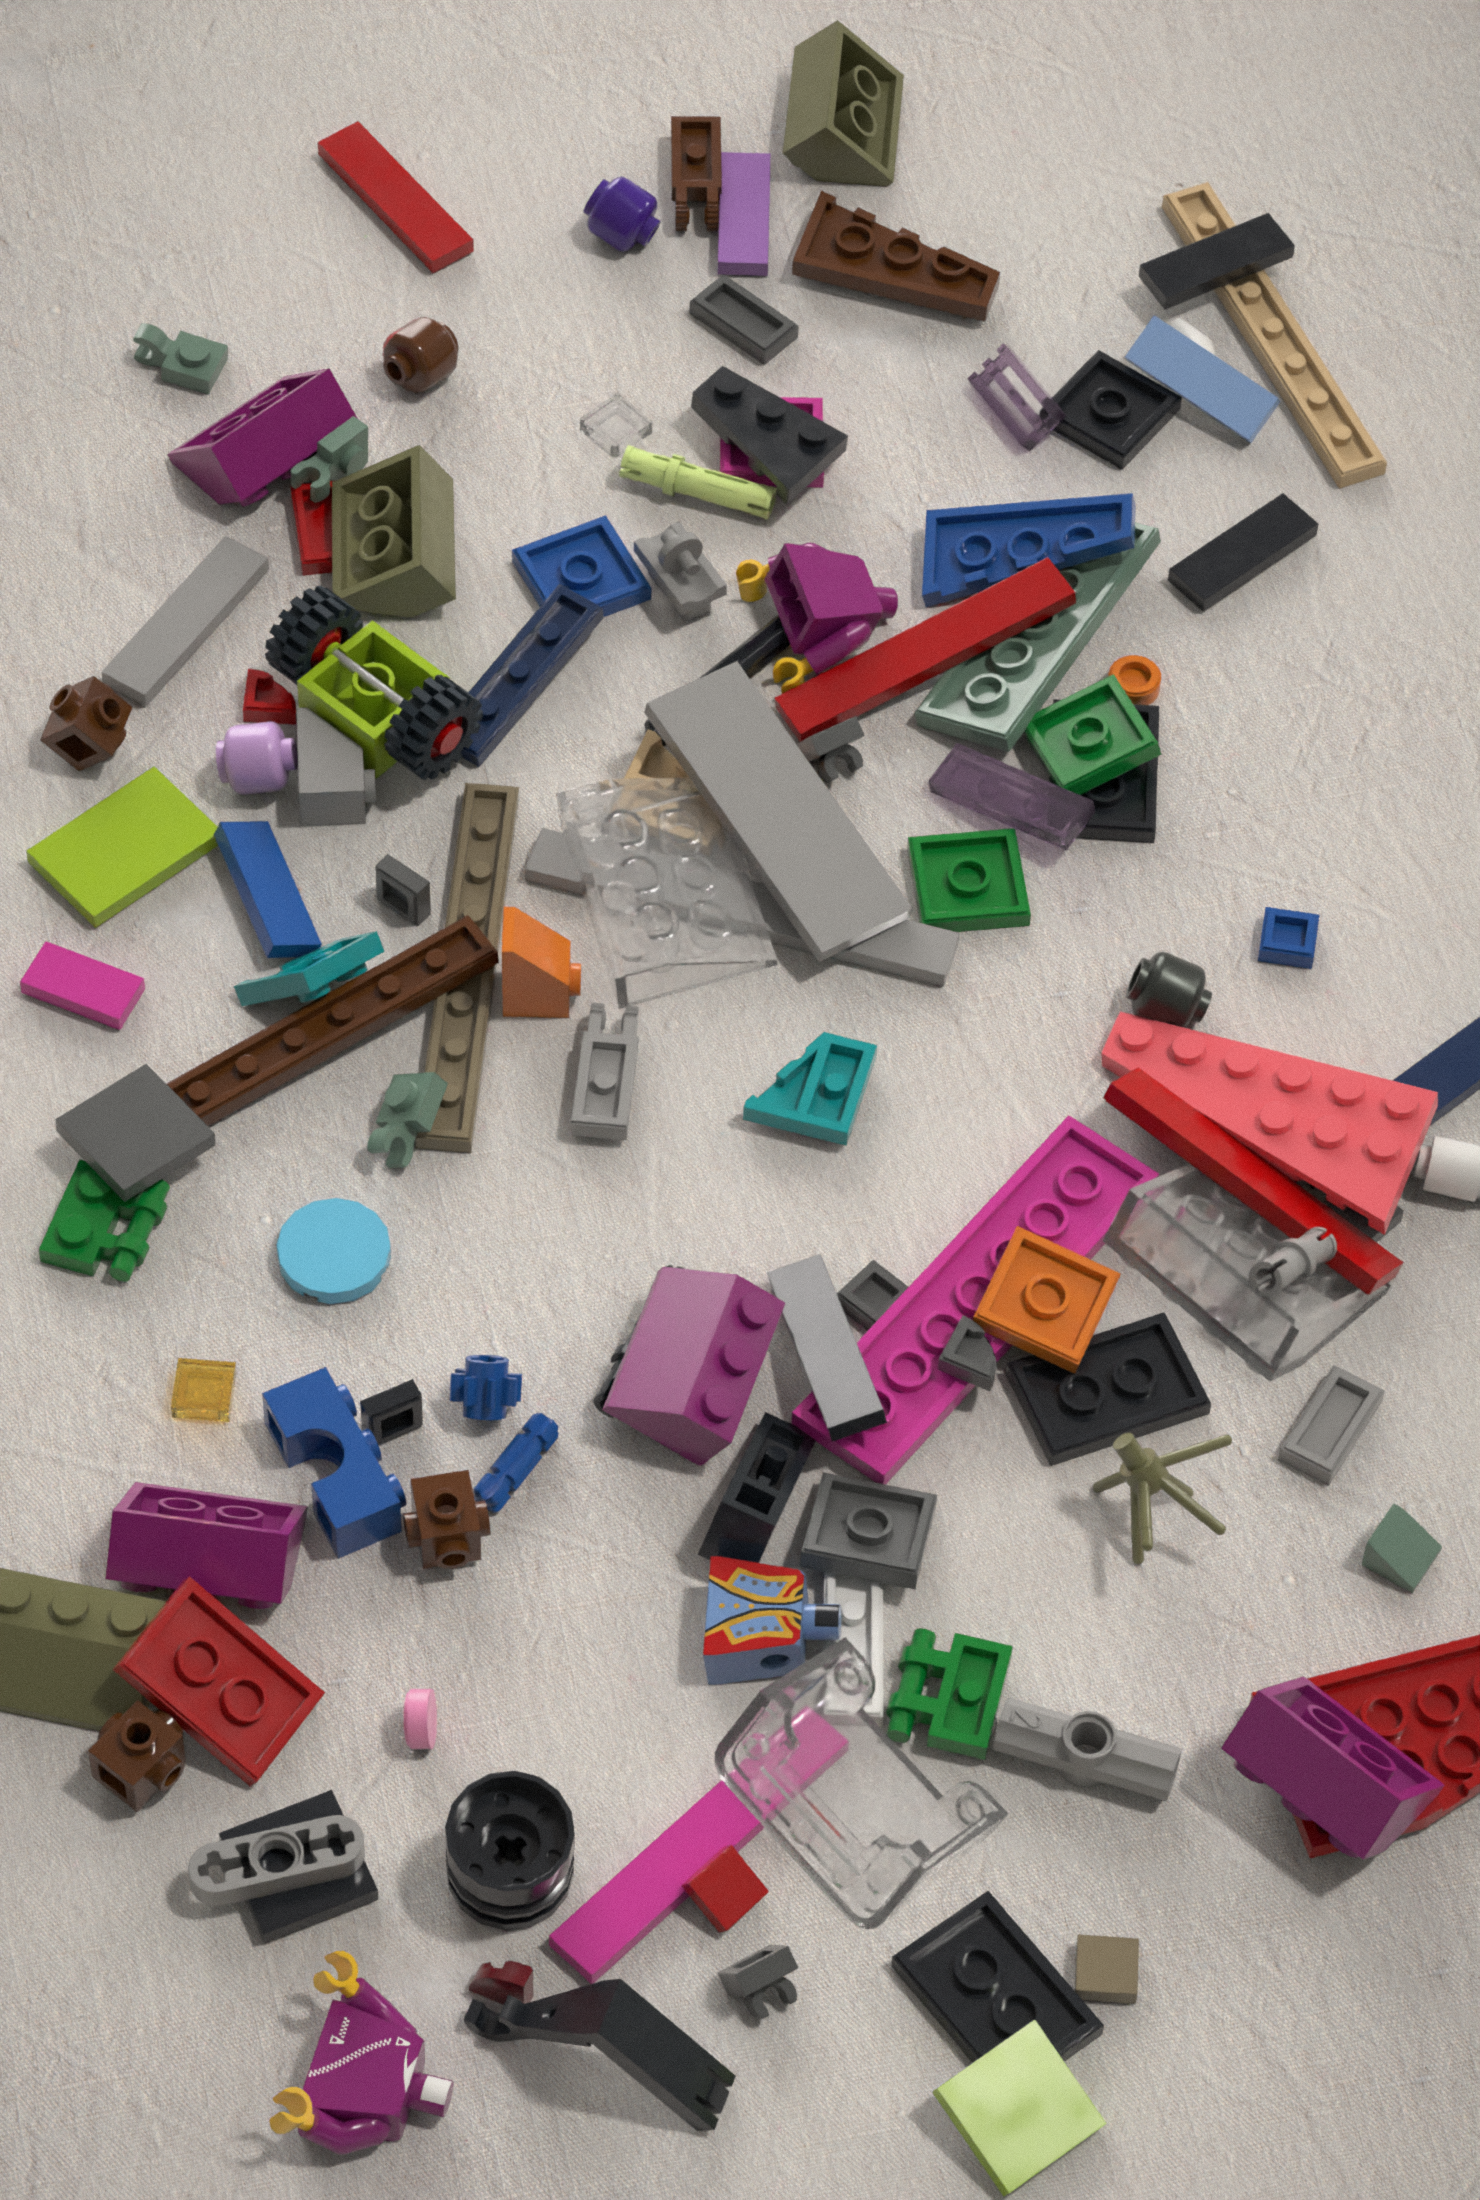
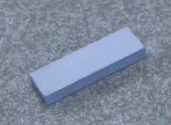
M1155 315L1125 356L1128 362L1249 443L1253 442L1281 402L1278 397Z

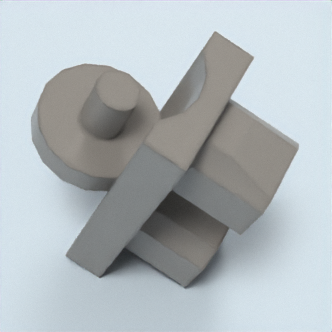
M678 521L657 536L635 540L634 552L646 567L648 574L656 585L661 587L673 603L676 612L682 620L689 622L709 613L711 601L727 595V584L703 554V546L699 538L694 533L687 532Z

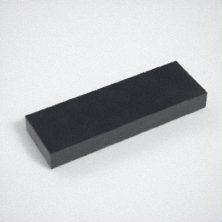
M1266 213L1140 264L1138 277L1164 310L1293 258L1295 245L1272 216Z
M1282 493L1169 568L1168 581L1198 608L1205 611L1315 537L1319 523Z

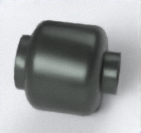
M1158 952L1150 960L1142 958L1139 961L1129 982L1126 998L1132 1000L1134 1015L1185 1028L1191 1019L1201 1022L1209 1007L1212 992L1204 989L1206 976L1203 968L1169 953Z

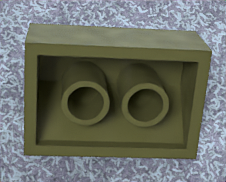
M838 20L801 42L794 48L782 154L794 166L801 168L816 181L883 187L894 182L904 75Z
M420 445L332 482V592L357 611L412 618L456 599L453 478Z
M0 1568V1711L100 1731L110 1717L118 1712L124 1714L137 1700L148 1708L150 1701L113 1671V1669L166 1601Z

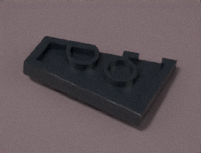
M721 366L692 393L691 408L727 444L737 445L749 457L748 466L759 477L765 474L777 486L776 494L786 505L846 451L848 435L724 366Z

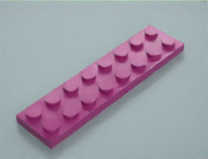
M1068 1115L857 1342L883 1407L887 1423L832 1442L811 1391L792 1412L791 1424L797 1426L814 1438L817 1443L874 1482L886 1485L975 1387L973 1384L938 1370L939 1357L962 1316L973 1319L1016 1227L1019 1226L1091 1260L1157 1188L1159 1173ZM985 1332V1337L990 1342L996 1362H998L1013 1345Z

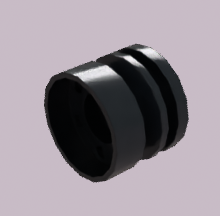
M519 1771L490 1773L467 1785L452 1803L445 1825L448 1886L460 1909L478 1923L501 1930L530 1928L551 1917L567 1898L574 1876L575 1832L572 1811L563 1796L556 1788L539 1776ZM504 1858L507 1861L499 1865V1860ZM520 1859L521 1864L516 1867L514 1862Z

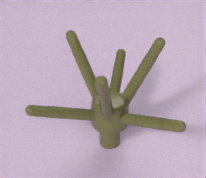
M1125 1433L1114 1441L1113 1448L1123 1461L1120 1471L1095 1482L1092 1487L1096 1493L1111 1489L1125 1482L1130 1487L1132 1559L1135 1564H1142L1144 1561V1551H1150L1153 1548L1150 1496L1158 1493L1161 1489L1217 1535L1225 1533L1226 1527L1191 1498L1194 1494L1193 1489L1169 1474L1166 1467L1229 1446L1232 1443L1230 1435H1222L1158 1456L1152 1448L1142 1449L1131 1433Z

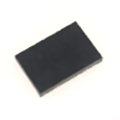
M1053 699V704L1056 703V702H1058V701H1060V700H1059V699ZM1133 704L1158 742L1159 706ZM1158 757L1065 802L1054 781L1049 776L1047 836L1154 843L1156 834Z
M1165 1312L1093 1335L1075 1374L1035 1355L1009 1362L1006 1365L1005 1374L1050 1466L1111 1447L1114 1441L1125 1433H1131L1135 1438L1210 1414L1211 1402Z
M989 1891L892 1956L891 1967L972 2063L1033 2020H1036L1063 2061H1066L1103 2035L1104 2024Z

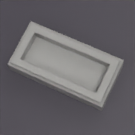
M1333 1365L1280 1448L1278 1460L1330 1485L1382 1403L1385 1390Z

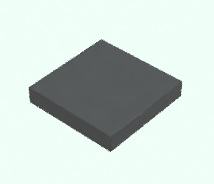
M144 1064L55 1119L56 1131L124 1202L215 1146V1133L147 1064Z
M823 1472L802 1547L799 1567L916 1589L938 1495Z

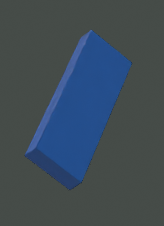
M220 822L214 837L266 957H301L320 948L322 945L269 822Z

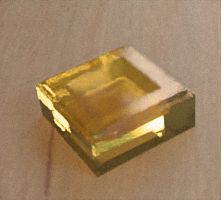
M178 1358L171 1402L172 1418L230 1422L237 1374L236 1362Z

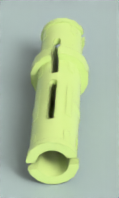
M628 445L620 465L623 468L619 471V477L662 488L663 494L673 497L676 492L744 511L767 520L770 518L776 498L773 496H776L777 487L758 484L743 478L702 468L685 462V457L673 454L672 458Z

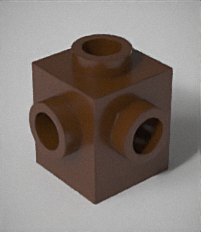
M95 676L73 686L70 684L65 685L51 700L49 708L52 712L40 741L77 771H82L113 756L115 750L118 749L126 737V729L124 727L133 707L119 697L109 685L101 682Z
M469 1470L410 1479L412 1512L403 1513L405 1535L408 1548L419 1547L423 1569L433 1567L455 1569L466 1565L468 1562L481 1560V1537L491 1535L486 1501L475 1502Z
M138 1700L124 1714L118 1712L110 1717L101 1728L97 1738L98 1741L88 1750L92 1777L136 1812L158 1790L164 1792L170 1789L182 1775L186 1762L183 1730L180 1725L165 1711L157 1709L155 1712H152Z

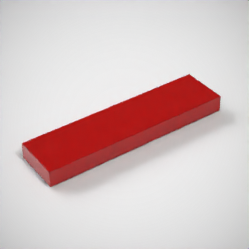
M359 121L317 142L318 155L432 273L474 252V239Z

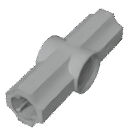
M1009 1697L1004 1705L993 1744L994 1751L1060 1770L1066 1780L1076 1786L1093 1787L1106 1783L1166 1802L1172 1790L1182 1753V1748L1115 1729L1113 1723L1106 1716L1098 1712L1084 1711L1070 1716ZM1091 1745L1097 1748L1099 1752L1087 1754L1077 1750L1076 1747Z

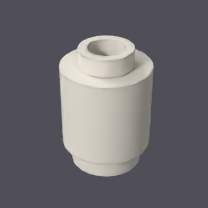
M1434 1136L1431 1146L1422 1144L1417 1156L1413 1177L1423 1179V1191L1475 1202L1476 1197L1480 1198V1146Z

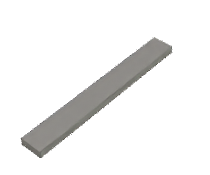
M541 828L525 868V880L812 953L764 883L546 828ZM905 920L830 958L944 986L959 944L960 933Z

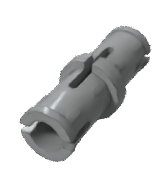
M1317 1226L1309 1229L1298 1239L1290 1238L1279 1243L1276 1249L1272 1251L1271 1256L1252 1266L1249 1280L1254 1290L1268 1282L1269 1285L1263 1288L1259 1294L1265 1297H1272L1290 1284L1298 1285L1307 1281L1311 1277L1310 1275L1315 1272L1316 1267L1330 1261L1335 1256L1337 1242L1333 1234L1319 1241L1317 1239L1323 1236L1327 1229Z

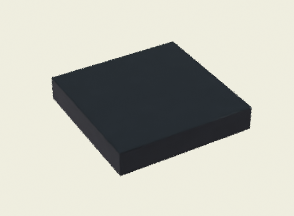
M1098 350L1040 409L1039 423L1123 470L1181 409L1182 397Z
M329 1790L220 1832L219 1841L327 1816L344 1815L333 1791ZM340 1838L328 1840V1848H331L334 1856L345 1854V1846L342 1845ZM302 1844L305 1865L312 1864L310 1844ZM275 1848L264 1853L259 1863L268 1872L280 1873L289 1869L295 1858L289 1851ZM249 1856L241 1858V1864L244 1869V1879L251 1878ZM363 1861L361 1867L348 1877L245 1901L263 1942L266 1944L379 1899L378 1889L365 1861Z

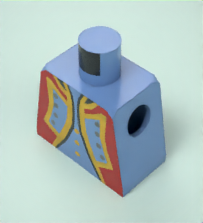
M711 1556L703 1649L708 1685L800 1673L805 1668L806 1640H840L842 1623L841 1605L809 1604L805 1573L799 1569Z

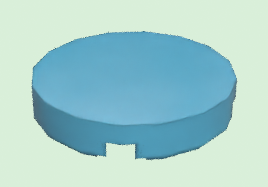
M340 1198L313 1201L296 1210L283 1224L276 1244L280 1273L291 1289L302 1296L306 1293L309 1296L317 1297V1302L327 1304L355 1301L372 1292L382 1281L381 1276L386 1271V1268L389 1267L391 1260L388 1230L376 1212L359 1202Z

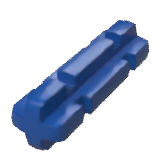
M542 1413L533 1414L522 1427L524 1434H517L490 1467L493 1473L485 1474L474 1487L475 1502L485 1500L487 1510L492 1513L498 1512L511 1498L508 1492L516 1491L542 1459L539 1453L548 1451L557 1440L559 1426L553 1419L548 1418Z

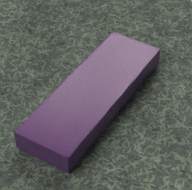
M721 152L722 194H720L718 274L768 276L771 153Z

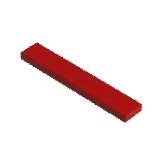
M1047 557L775 697L776 710L801 742L816 733L855 716L857 717L1076 604L1075 591Z
M1137 1067L1110 1083L1103 1097L1107 1103L1288 1237L1298 1239L1309 1229L1317 1226L1327 1229L1326 1233L1317 1240L1321 1241L1330 1234H1333L1337 1242V1252L1325 1264L1365 1294H1372L1396 1277L1404 1263L1142 1069Z

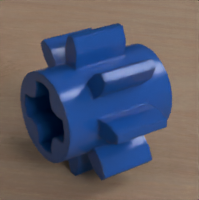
M483 1354L467 1356L465 1358V1369L457 1368L455 1373L450 1375L449 1401L463 1402V1416L475 1420L506 1418L507 1406L515 1407L516 1403L521 1401L522 1374L508 1373L509 1359L506 1357Z

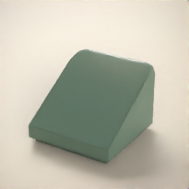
M1393 1504L1368 1540L1362 1566L1413 1593L1441 1552L1442 1546L1403 1508Z

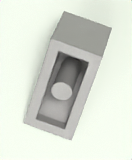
M296 708L301 826L366 824L365 802H376L375 769L364 770L363 748L310 709Z

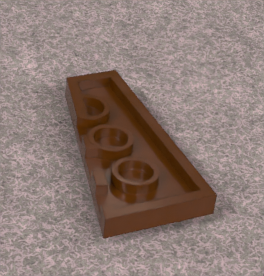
M824 191L820 192L793 258L792 275L986 321L999 287V271L944 246L935 250L922 244L919 240L920 235L903 227L899 232L893 231L876 223V215L859 207L854 212L836 205L837 197Z

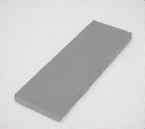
M737 661L647 702L645 715L818 962L910 918L913 908Z

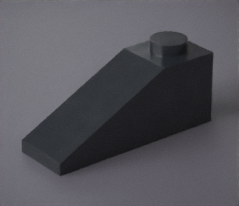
M765 1412L720 1502L697 1555L710 1560L711 1556H720L759 1563L816 1440L797 1426Z

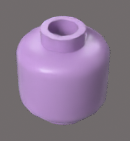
M272 721L232 726L226 731L224 740H219L216 744L218 774L222 783H229L231 788L240 795L281 790L287 784L289 771L298 769V752L295 739L285 738L281 727Z

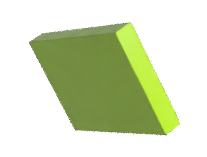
M153 766L26 850L27 861L96 928L217 847L218 844L214 833L218 826Z

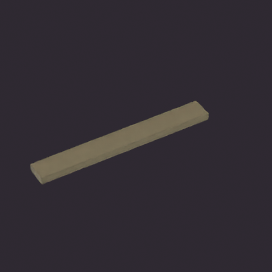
M465 783L445 928L469 915L497 952H499L503 910L505 907L519 802V787ZM497 964L439 996L434 1001L425 1072H435L448 1085L431 1131L417 1133L415 1139L416 1149L472 1153Z

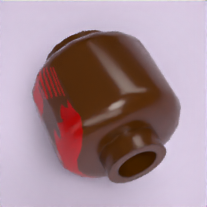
M427 317L414 319L391 333L385 340L382 354L384 371L393 383L407 391L414 393L426 391L449 377L457 367L458 341L452 330L444 323Z

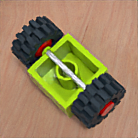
M316 586L315 590L309 588L303 591L302 599L296 596L290 601L292 608L289 611L282 610L278 616L282 621L279 625L273 624L269 632L274 637L266 640L265 648L269 651L265 653V658L269 661L268 664L297 685L299 708L310 709L363 748L364 770L375 769V779L396 762H399L423 780L430 778L432 780L438 777L439 771L443 774L449 771L452 760L457 763L463 757L460 752L464 747L469 749L473 743V740L470 738L471 734L478 733L481 726L477 723L478 720L483 718L480 701L373 620L363 627V622L359 620L362 617L360 612L327 587Z

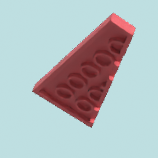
M1121 1011L1101 1052L1102 1067L1119 1077L1139 1067L1295 1182L1301 1180L1308 1182L1326 1193V1200L1342 1210L1347 1206L1368 1218V1225L1384 1235L1438 1107V1092Z

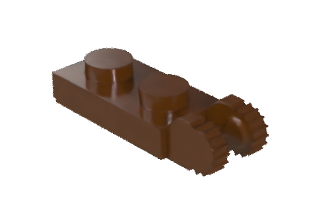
M671 116L672 201H675L676 231H687L690 218L687 201H707V205L704 208V224L707 226V231H718V201H720V194H722L721 117Z

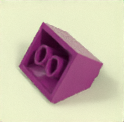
M330 368L288 375L273 383L167 455L173 465L219 505L239 502L242 507H245L268 494L269 490L266 485L277 477H280L281 480L290 478L292 468L297 463L305 461V458L317 451L318 441L351 417L357 418Z
M662 1267L657 1272L602 1410L696 1465H703L732 1443L785 1302L738 1274Z
M135 1482L112 1510L105 1579L121 1581V1587L129 1591L153 1592L157 1587L177 1589L182 1581L190 1576L214 1598L215 1595L238 1598L240 1605L248 1608H271L274 1603L281 1604L291 1589L308 1506Z
M1304 1676L1258 1690L1221 1747L1223 1751L1235 1759L1234 1766L1243 1776L1259 1784L1266 1783L1282 1796L1281 1803L1289 1812L1303 1820H1313L1330 1834L1328 1839L1335 1848L1350 1857H1360L1363 1860L1386 1851L1439 1795L1445 1786Z

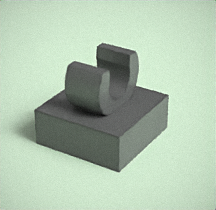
M856 716L816 733L796 744L809 763L819 759L818 771L826 783L839 777L834 767V758L836 756L846 761L850 772L863 767V758L860 752L850 745L865 736Z
M770 1944L718 1972L727 1994L744 1996L746 2007L755 2018L764 2019L769 2016L768 2010L763 2003L764 1992L769 1987L773 1986L776 1988L783 2003L792 2004L797 2001L795 1986L790 1980L783 1977L798 1969L789 1946Z

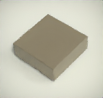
M1078 1934L1076 1942L1075 1992L1082 2000L1136 2004L1138 1994L1139 1939Z

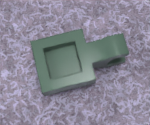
M141 323L133 338L135 343L140 344L134 354V360L144 365L161 367V380L207 395L210 394L228 360V345L181 330L176 340L173 341L160 328L151 324Z
M353 416L318 441L317 454L308 460L297 463L292 468L291 486L296 489L305 482H313L310 485V500L314 503L324 500L330 493V481L339 480L362 470L368 463V426Z
M435 1072L393 1075L376 1120V1124L380 1128L375 1129L371 1133L367 1150L370 1153H388L390 1149L386 1166L389 1168L408 1166L413 1156V1146L417 1133L431 1131L448 1083Z

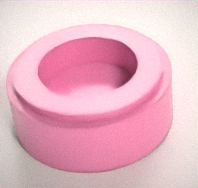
M410 1689L406 1694L404 1703V1734L406 1744L410 1749H433L435 1746L437 1706L433 1689Z

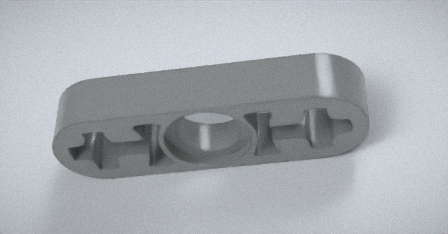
M332 1815L206 1844L196 1850L189 1861L188 1872L191 1891L200 1902L206 1905L224 1906L348 1877L361 1867L365 1858L363 1831L353 1819L342 1815ZM340 1838L342 1845L345 1846V1854L334 1856L331 1848H328V1840ZM302 1844H310L312 1864L305 1865ZM281 1848L289 1851L295 1860L286 1871L272 1873L263 1869L259 1863L263 1854L271 1849ZM249 1856L251 1878L244 1879L241 1858ZM220 1865L222 1872L225 1873V1882L213 1884V1879L209 1876V1867Z

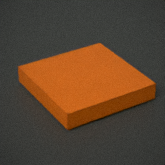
M1017 1226L972 1320L981 1326L984 1332L1075 1374L1121 1273Z

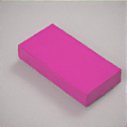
M45 941L20 981L21 993L121 1030L145 991L143 977Z

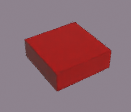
M732 1844L721 1848L681 1885L719 1933L731 1928L769 1892Z

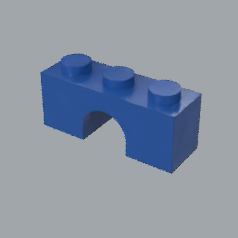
M324 1367L262 1393L265 1425L288 1468L312 1459L328 1460L339 1467L330 1476L311 1483L313 1514L338 1559L402 1532L401 1508L407 1505L403 1488L395 1474L392 1473L386 1476L379 1464L382 1456L378 1443L370 1429L360 1430L354 1419L357 1416L356 1406L345 1384L336 1386L327 1368Z

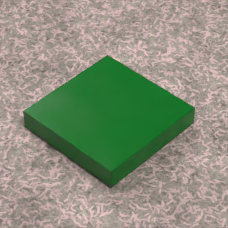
M1114 674L1036 712L1023 732V735L1054 781L1065 802L1162 755L1157 740Z
M1015 828L908 837L907 851L920 923L954 932L1030 926L1031 912Z

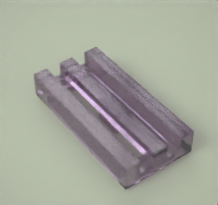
M1003 343L997 349L1000 355L995 360L988 358L982 364L985 369L980 374L973 372L967 379L1021 446L1031 451L1067 415L1016 353ZM1008 366L1011 367L1049 414L1047 418L1042 420L1003 373ZM993 380L996 381L1032 425L1034 430L1030 434L989 384Z

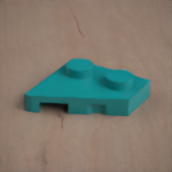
M377 931L341 938L311 953L279 965L281 972L273 976L254 980L247 979L235 985L234 989L241 1006L296 995L300 1003L308 1002L329 993L331 989L328 983L336 979L337 982H342L365 973L368 970L365 962L385 951Z
M823 1032L806 1047L802 1057L790 1061L776 1073V1082L758 1098L752 1095L745 1101L743 1120L847 1146L876 1060L877 1045Z

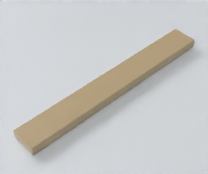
M1208 182L1163 195L1162 209L1186 246L1236 226ZM1263 269L1214 289L1338 488L1341 489L1384 475L1387 461L1265 270Z

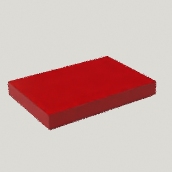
M190 1576L182 1581L113 1669L154 1706L168 1713L188 1735L249 1787L258 1782L325 1694L321 1688Z

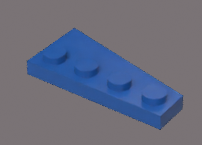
M1133 493L926 510L922 597L925 606L930 607L979 593L1047 557L1059 570L1135 548L1136 504Z

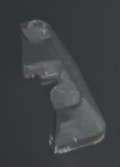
M844 1637L760 1690L718 1744L715 1751V1766L718 1775L725 1785L837 1908L856 1926L864 1929H875L896 1915L993 1833L1009 1813L985 1788L971 1781L959 1782L947 1790L944 1795L935 1788L863 1710L875 1692L876 1679L867 1660Z

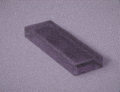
M958 743L928 780L931 793L1066 851L1095 813L1092 800Z

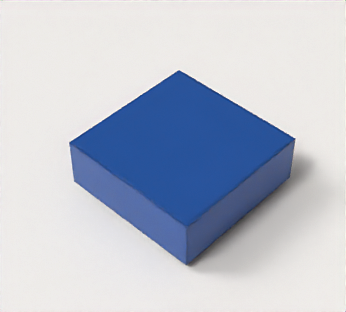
M1265 907L1258 961L1312 969L1320 915Z

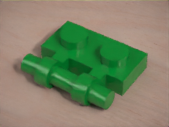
M79 1159L39 1247L40 1262L94 1277L101 1259L113 1261L109 1274L114 1279L123 1282L129 1281L135 1267L141 1266L148 1254L150 1247L147 1239L153 1226L161 1224L166 1213L167 1204L165 1199L170 1190L169 1184L161 1179L146 1188L144 1192H140L124 1202L86 1161ZM120 1218L130 1220L131 1222L126 1233H121L118 1236L113 1234Z
M923 1628L915 1629L910 1646L903 1648L898 1667L902 1672L898 1691L891 1694L886 1709V1714L890 1718L886 1732L887 1737L895 1742L906 1743L910 1739L913 1725L923 1723L930 1725L927 1739L928 1747L985 1760L1012 1658L1013 1646L955 1633L950 1653L934 1649L937 1638L934 1632ZM930 1677L943 1679L938 1699L921 1695L925 1679Z

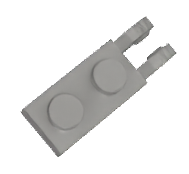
M592 1003L588 1031H583L571 1117V1136L627 1141L638 1056L639 1036H637L639 1007L626 1006L625 1012L622 1015V1035L602 1033L606 1025L605 1006L603 1003Z

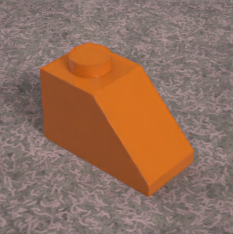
M504 907L502 932L503 1017L569 1018L570 996H581V963H571V941L518 908Z

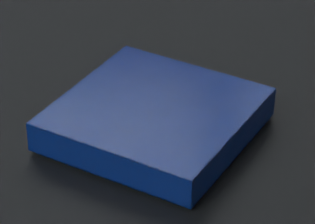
M606 515L512 549V563L539 606L544 603L559 584L602 607L603 617L651 600L652 588Z

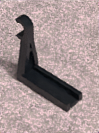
M622 1979L603 1980L526 2004L508 1995L501 2013H496L488 2009L483 2002L473 1999L464 2018V2023L470 2030L492 2041L504 2042L536 2039L586 2047L594 2045L696 2131L715 2130L719 2119L713 2114H721L729 2095V2091L725 2087H732L736 2075Z

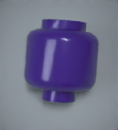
M623 176L617 177L611 182L603 179L590 196L583 210V213L588 215L587 227L589 231L621 252L629 251L637 242L645 247L653 238L661 223L660 220L654 217L658 206L656 198Z

